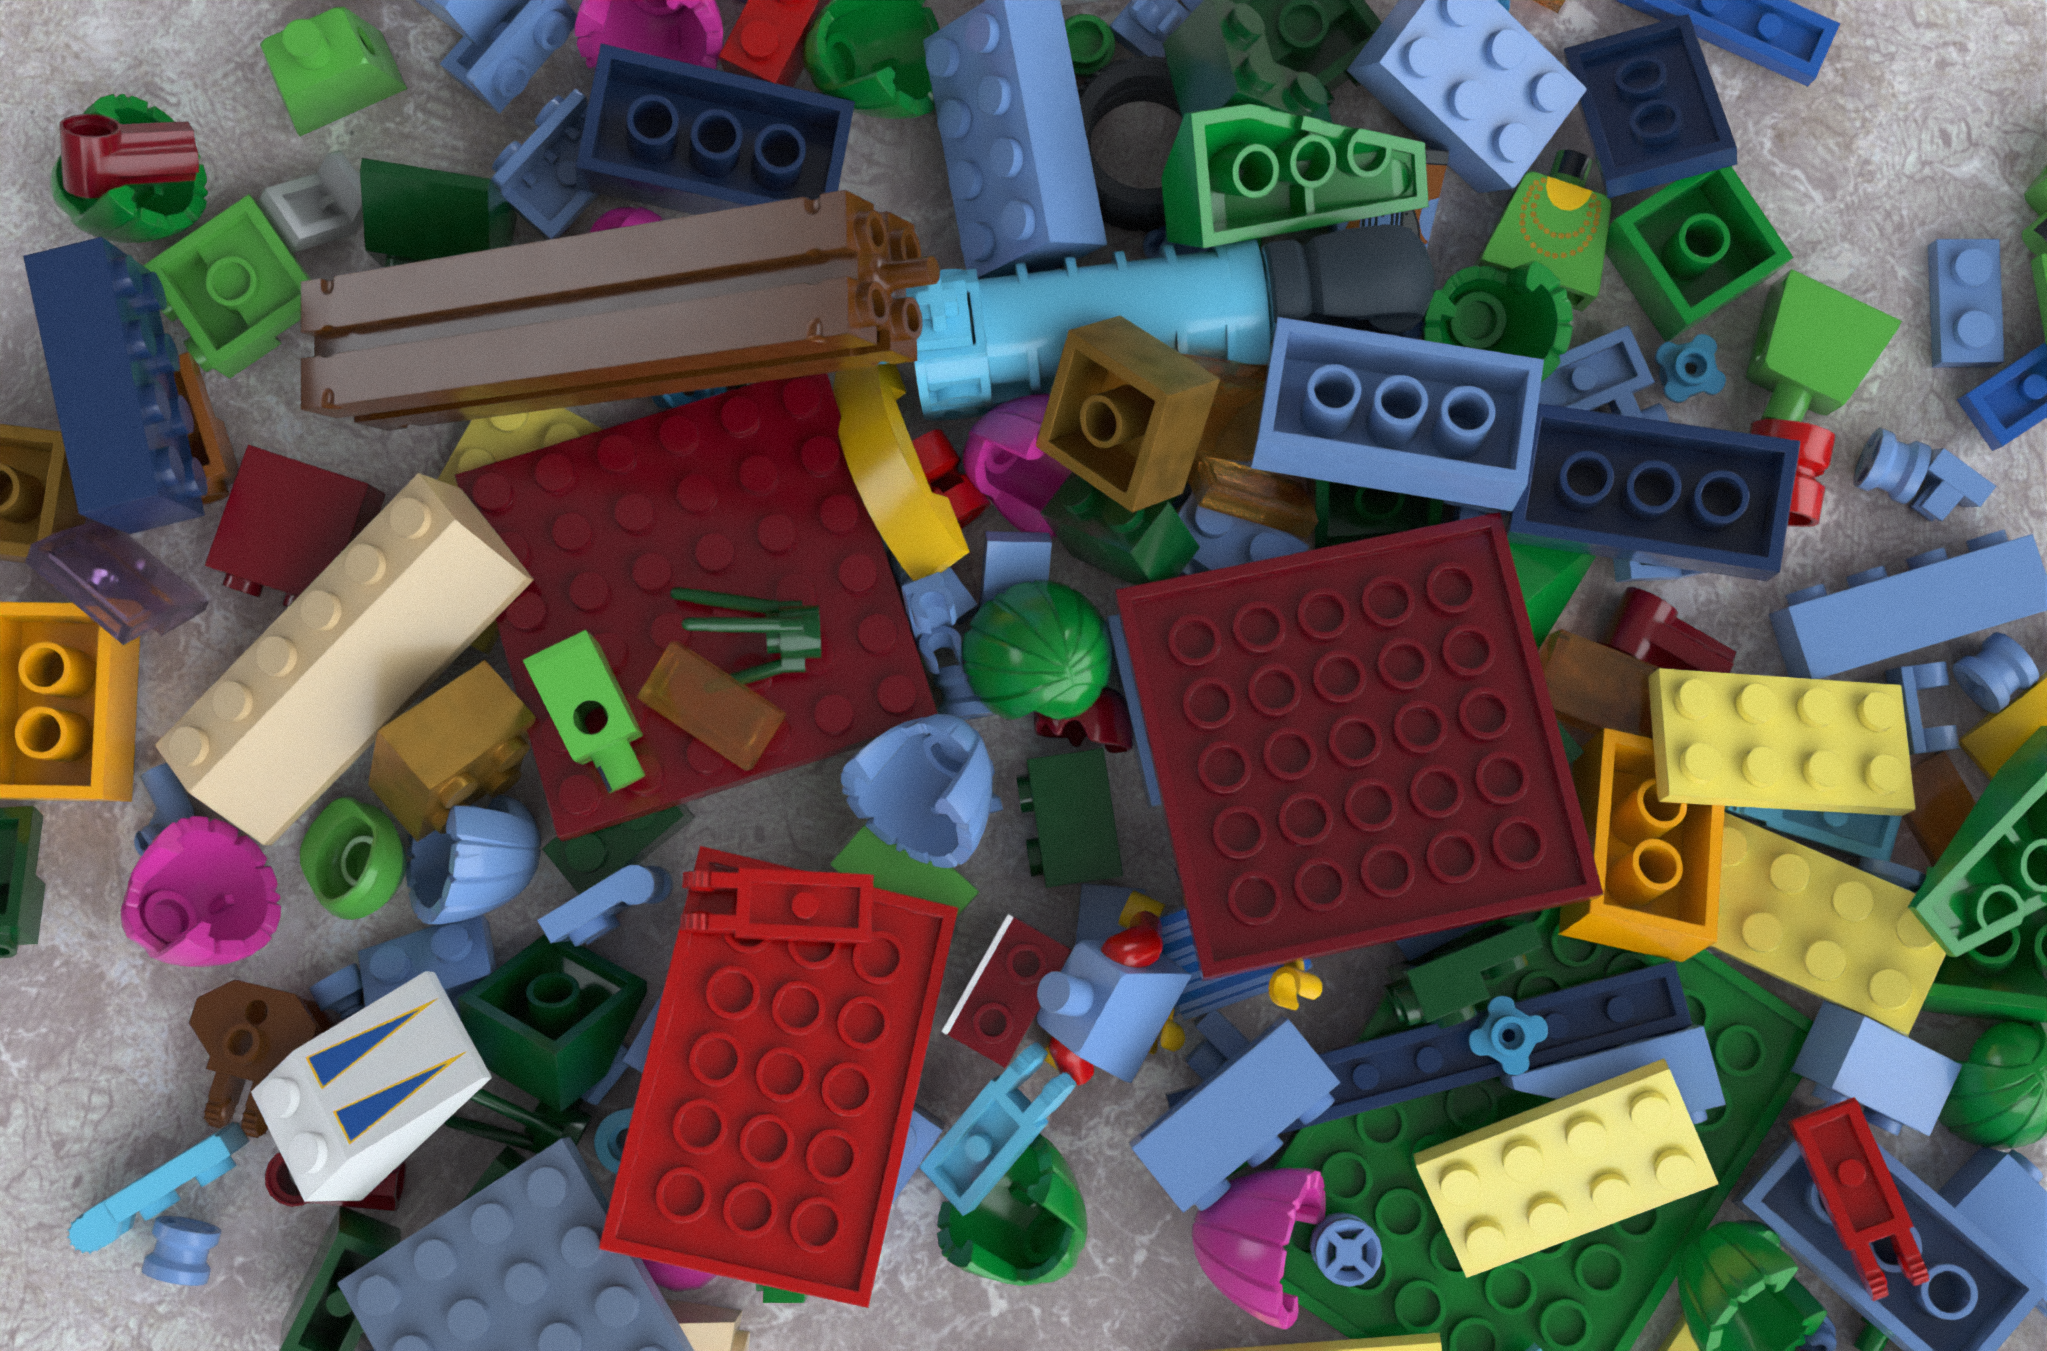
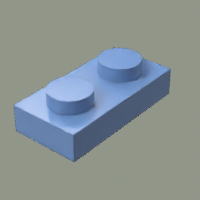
M1936 239L1928 245L1932 368H1994L2004 363L2000 239Z

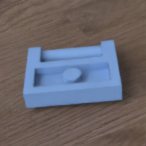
M629 865L537 921L550 943L572 941L575 947L583 943L590 945L620 927L621 924L616 915L629 907L643 903L658 904L665 901L673 890V880L671 874L660 866Z

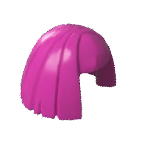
M583 0L575 22V36L578 37L576 44L581 57H586L585 64L589 69L594 67L596 69L601 43L711 69L717 67L718 56L723 47L722 18L715 0Z
M1034 394L1014 398L995 406L972 426L968 432L969 438L963 450V467L974 486L981 493L988 496L996 509L1021 532L1049 533L1052 540V536L1056 538L1057 536L1040 512L1072 471L1036 447L1050 394Z
M191 816L188 819L184 817L176 823L172 822L156 835L134 867L120 910L121 926L127 938L144 948L149 957L171 965L188 967H209L229 964L249 957L267 945L272 939L271 935L276 932L281 917V906L277 904L281 897L280 894L275 892L278 885L272 867L264 866L267 857L259 846L247 835L238 837L237 828L218 819H213L209 822L208 817Z
M1309 1168L1265 1170L1228 1181L1231 1184L1230 1189L1205 1210L1200 1211L1198 1209L1192 1226L1195 1256L1203 1272L1213 1285L1229 1300L1253 1317L1281 1329L1291 1327L1296 1321L1299 1312L1298 1297L1284 1293L1283 1285L1279 1282L1284 1275L1287 1254L1283 1246L1289 1244L1295 1220L1317 1225L1325 1219L1326 1196L1325 1191H1323L1325 1186L1323 1177L1319 1171Z

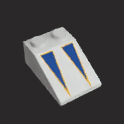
M425 971L292 1051L251 1093L304 1202L361 1201L492 1077L435 972Z

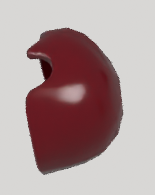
M1108 686L1102 688L1101 694L1095 703L1086 712L1077 717L1057 720L1034 711V731L1038 736L1068 738L1074 747L1081 746L1087 736L1090 741L1104 743L1105 749L1109 753L1117 754L1132 750V724L1126 700L1117 690Z

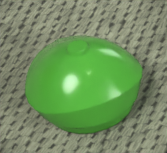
M351 796L335 799L327 805L308 829L300 847V865L317 900L330 914L340 919L354 920L364 918L383 907L393 898L406 874L407 860L405 848L392 821L376 806L360 803Z

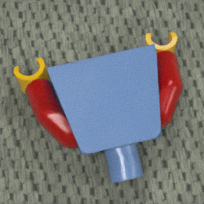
M1133 890L1118 921V925L1127 930L1107 938V940H1082L1075 945L1061 972L1055 971L1046 974L1038 986L1037 998L1041 1008L1037 1013V1024L1052 1035L1050 1042L1045 1048L1048 1055L1044 1061L1058 1070L1060 1075L1063 1072H1067L1076 1082L1077 1086L1086 1084L1094 1075L1093 1065L1125 1082L1132 1083L1192 976L1161 953L1163 949V936L1159 917L1166 905L1136 890Z

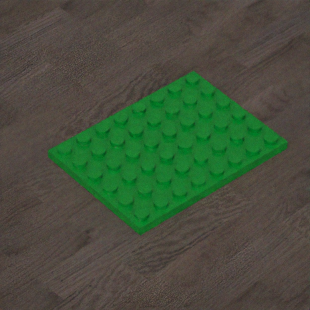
M1561 906L1488 921L1453 939L1456 940L1503 920L1533 921L1543 947L1525 954L1529 965L1497 978H1491L1489 974L1483 975L1482 978L1491 998L1473 1004L1476 1011L1487 1008L1488 1002L1496 996H1507L1515 1001L1669 959L1558 935ZM1705 949L1683 962L1675 961L1692 1024L1704 1026L1725 1100V1105L1706 1109L1708 1117L1706 1121L1694 1124L1718 1185L1467 1278L1416 1168L1413 1154L1556 1100L1555 1098L1511 1089L1502 1085L1498 1076L1295 1130L1269 1170L1309 1168L1319 1171L1325 1185L1323 1189L1326 1196L1325 1217L1329 1214L1345 1212L1354 1214L1365 1221L1380 1240L1382 1257L1380 1267L1374 1276L1365 1283L1351 1287L1335 1284L1324 1276L1311 1256L1309 1243L1311 1233L1316 1224L1295 1220L1289 1244L1283 1246L1287 1251L1284 1275L1279 1281L1283 1285V1292L1297 1296L1299 1305L1349 1339L1440 1333L1442 1351H1525L1534 1343L1542 1351H1630L1677 1277L1680 1259L1684 1250L1693 1239L1697 1238L1701 1232L1708 1228L1803 1078L1791 1070L1814 1021ZM1384 993L1352 1043L1427 1023L1421 1021L1408 1026L1405 1020L1398 1022ZM1355 1233L1352 1237H1347V1236H1345V1237H1341V1238H1342V1239H1344V1238H1351V1239H1353L1357 1234Z

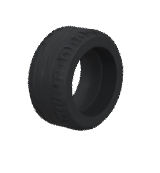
M1146 55L1131 56L1129 59L1122 58L1111 62L1108 66L1105 65L1093 73L1080 86L1078 95L1103 221L1125 230L1152 231L1166 226L1162 187L1150 189L1135 188L1113 179L1096 161L1091 150V135L1094 127L1108 112L1123 104L1140 101L1153 102L1172 109L1180 116L1181 112L1165 57L1153 55L1152 57H1146Z

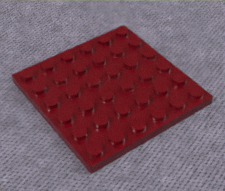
M827 373L757 382L455 474L458 488L463 490L534 579L496 618L517 696L536 717L534 724L527 732L556 834L562 842L863 747L889 729L906 721L938 714L879 531L857 490L842 450L838 435L841 414ZM673 587H683L776 601L802 600L803 606L819 605L821 658L805 659L806 672L781 673L739 687L729 688L716 693H708L705 689V684L708 681L780 659L781 653L768 654L766 633L684 630L681 623L687 617L766 618V614L675 600L670 596V590ZM584 630H587L599 642L643 736L629 743L645 776L612 793H608L593 761L582 765L572 759L523 662L524 659ZM595 709L586 717L585 725L590 734L598 733L606 726L608 719L603 709Z
M1500 512L1115 590V601L1202 981L1588 901L1603 895Z

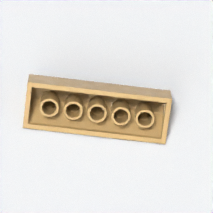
M418 473L155 744V747L189 794L261 844L271 846L376 740L377 730L399 717L534 579L461 488Z

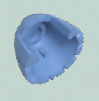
M935 714L906 721L869 742L855 753L844 766V771L841 773V784L844 786L842 791L843 794L849 795L846 801L858 819H868L865 826L879 839L888 845L897 844V851L906 850L910 858L925 864L931 860L935 867L951 868L956 867L958 863L960 865L965 863L977 848L984 833L991 808L993 778L991 762L983 738L978 731L973 729L963 719L952 714Z
M497 795L496 798L491 800L487 809L474 804L470 806L453 805L447 818L445 834L440 835L435 830L417 842L409 833L408 840L411 846L407 848V855L412 860L407 862L406 879L407 887L411 888L409 892L411 907L414 913L417 914V918L421 919L423 923L446 924L481 916L516 898L533 878L538 868L541 854L540 830L537 828L535 818L529 809L514 797Z

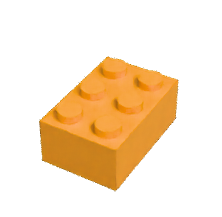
M0 602V800L132 802L141 612L113 603Z
M1603 728L1581 747L1584 753L1573 762L1572 779L1603 895L1597 899L1561 906L1558 935L1683 962L1717 942L1725 806L1658 802L1653 739Z

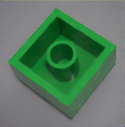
M1732 166L1676 180L1617 217L1608 227L1605 249L1606 255L1665 342L1675 339L1768 280L1794 258Z

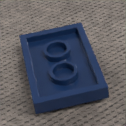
M1689 14L1564 48L1567 70L1587 88L1577 103L1607 198L1738 164L1737 146Z

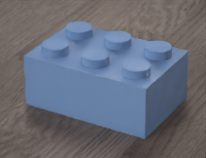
M1399 0L1347 69L1361 85L1422 142H1425L1430 149L1449 150L1447 165L1477 193L1514 189L1587 90L1497 0Z

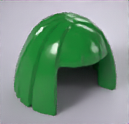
M831 0L817 15L804 41L803 64L811 75L813 85L824 95L854 101L853 112L870 117L906 119L919 117L935 110L923 40L940 29L930 7H923L926 0Z
M114 94L100 97L83 113L108 116L117 120L120 124L175 122L156 106L148 108L147 101L134 96L126 97L125 94H120L117 97ZM61 155L54 164L50 176V191L56 205L70 217L71 223L94 237H103L106 240L119 243H143L165 239L188 229L199 220L207 204V200L204 198L208 195V191L204 188L207 183V176L203 164H199V173L196 174L195 181L127 184L108 190L100 198L76 196L63 188Z
M1537 261L1521 264L1508 272L1487 266L1466 267L1448 277L1442 290L1433 289V298L1421 320L1423 322L1421 336L1422 340L1543 359L1542 383L1561 363L1559 355L1565 354L1570 344L1573 327L1569 324L1573 320L1571 301L1567 297L1566 289L1559 286L1561 281L1548 267Z
M1035 580L1034 583L1026 581L1013 585L1005 593H997L995 599L988 600L969 623L972 629L965 632L962 643V658L966 662L963 665V671L968 675L967 682L974 695L980 697V702L986 708L1006 720H1015L1033 711L1057 720L1074 718L1086 712L1099 698L1102 688L1108 686L1113 657L1109 629L1096 606L1085 595L1076 589H1071L1068 585L1051 580Z
M2006 1021L2005 1023L1994 1025L1982 1033V1037L1977 1039L1971 1048L1967 1060L1951 1059L1961 1064L1962 1067L1938 1120L1943 1126L1950 1127L1949 1132L1963 1141L1976 1146L1981 1145L1984 1148L2006 1150L2027 1146L2047 1137V1023Z
M1040 1133L975 1210L962 1216L950 1201H944L941 1204L937 1227L941 1229L937 1233L938 1245L942 1249V1255L947 1258L948 1262L973 1275L1018 1286L1050 1283L1069 1274L1076 1267L1079 1253L1085 1247L1088 1232L1085 1203L1075 1175L1063 1155L1051 1141Z
M1755 1220L1721 1221L1711 1226L1708 1230L1701 1232L1684 1250L1677 1273L1678 1291L1690 1334L1699 1351H1795L1797 1346H1803L1806 1343L1804 1335L1812 1336L1824 1321L1828 1311L1794 1277L1798 1270V1265L1781 1250L1779 1236L1765 1224Z

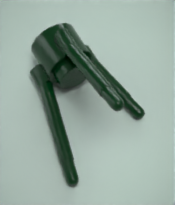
M673 587L670 590V596L675 600L766 614V618L687 617L681 623L684 630L766 633L768 654L781 653L780 659L708 681L705 684V689L708 693H716L729 688L739 687L781 673L806 672L805 659L821 658L819 605L803 606L802 600L776 601L683 587Z
M480 1088L470 1100L525 1125L524 1132L526 1134L452 1115L444 1123L449 1128L460 1130L467 1134L538 1154L560 1139L569 1136L577 1147L592 1115L579 1109L584 1100L581 1097L562 1112L557 1111L542 1101L538 1103L534 1112H531Z

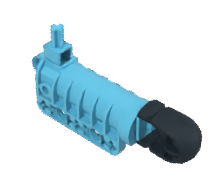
M1387 224L1344 229L1316 236L1304 246L1295 240L1269 242L1263 246L1261 253L1257 240L1251 239L1208 247L1206 252L1176 255L1173 245L1161 246L1159 257L1126 261L1123 250L1114 251L1111 263L1077 267L1074 256L1065 257L1063 269L1027 273L1025 262L1016 263L1015 275L985 279L977 278L976 268L966 270L943 269L940 270V278L937 284L906 288V297H913L917 301L923 321L922 332L917 339V361L914 362L923 417L931 421L981 417L995 406L1011 399L1034 394H1050L1068 330L1120 315L1220 378L1218 386H1221L1231 380L1235 368L1268 363L1270 343L1273 340L1278 317L1375 333L1400 334L1411 330L1422 320L1433 298L1434 269L1425 244L1410 228Z

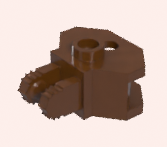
M236 979L197 997L189 1024L210 1056L206 1069L216 1072L208 1094V1102L205 1103V1116L203 1119L206 1120L208 1126L222 1129L223 1126L229 1125L236 1112L235 1108L239 1103L245 1082L248 1080L253 1083L245 1104L246 1109L242 1113L241 1128L245 1135L255 1138L266 1134L268 1126L251 1091L292 1051L335 1026L327 1012L321 1011L315 1001L303 999L299 995Z

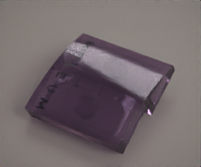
M100 522L65 529L31 544L25 560L26 564L122 645L127 644L151 629H154L163 636L206 611L209 604L204 597L129 534Z

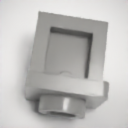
M334 151L326 155L317 173L264 188L257 204L291 253H296L355 233L363 219L360 173L354 170L342 151Z

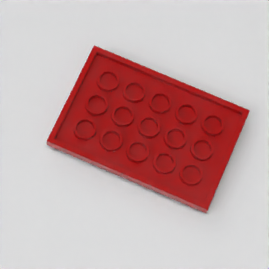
M704 846L699 847L694 871L737 873L738 868L804 871ZM873 887L871 943L869 944L734 938V933L717 934L678 930L598 1249L869 1308L958 907ZM689 889L683 914H689L691 911H706L712 914L735 915L736 891L697 893Z

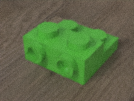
M250 194L143 265L151 272L157 274L164 288L167 306L165 310L161 311L172 322L179 318L191 335L183 342L188 352L193 356V359L205 372L215 369L229 379L282 344L277 336L301 320V281L311 280L257 204V201Z

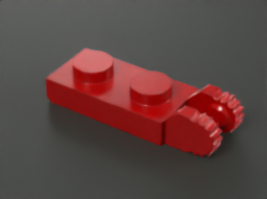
M738 868L737 873L683 872L682 888L690 889L692 892L736 891L735 915L691 911L689 914L680 915L679 930L717 934L734 933V938L869 944L871 943L874 875Z
M1852 1097L1787 1121L1843 1249L1850 1250L1853 1264L1871 1300L1876 1301L1889 1295L1886 1277L1881 1267L1877 1264L1869 1246V1243L1890 1236L1900 1269L1904 1276L1910 1280L1911 1284L1917 1286L1929 1281L1927 1268L1909 1229L1914 1227L1856 1098Z

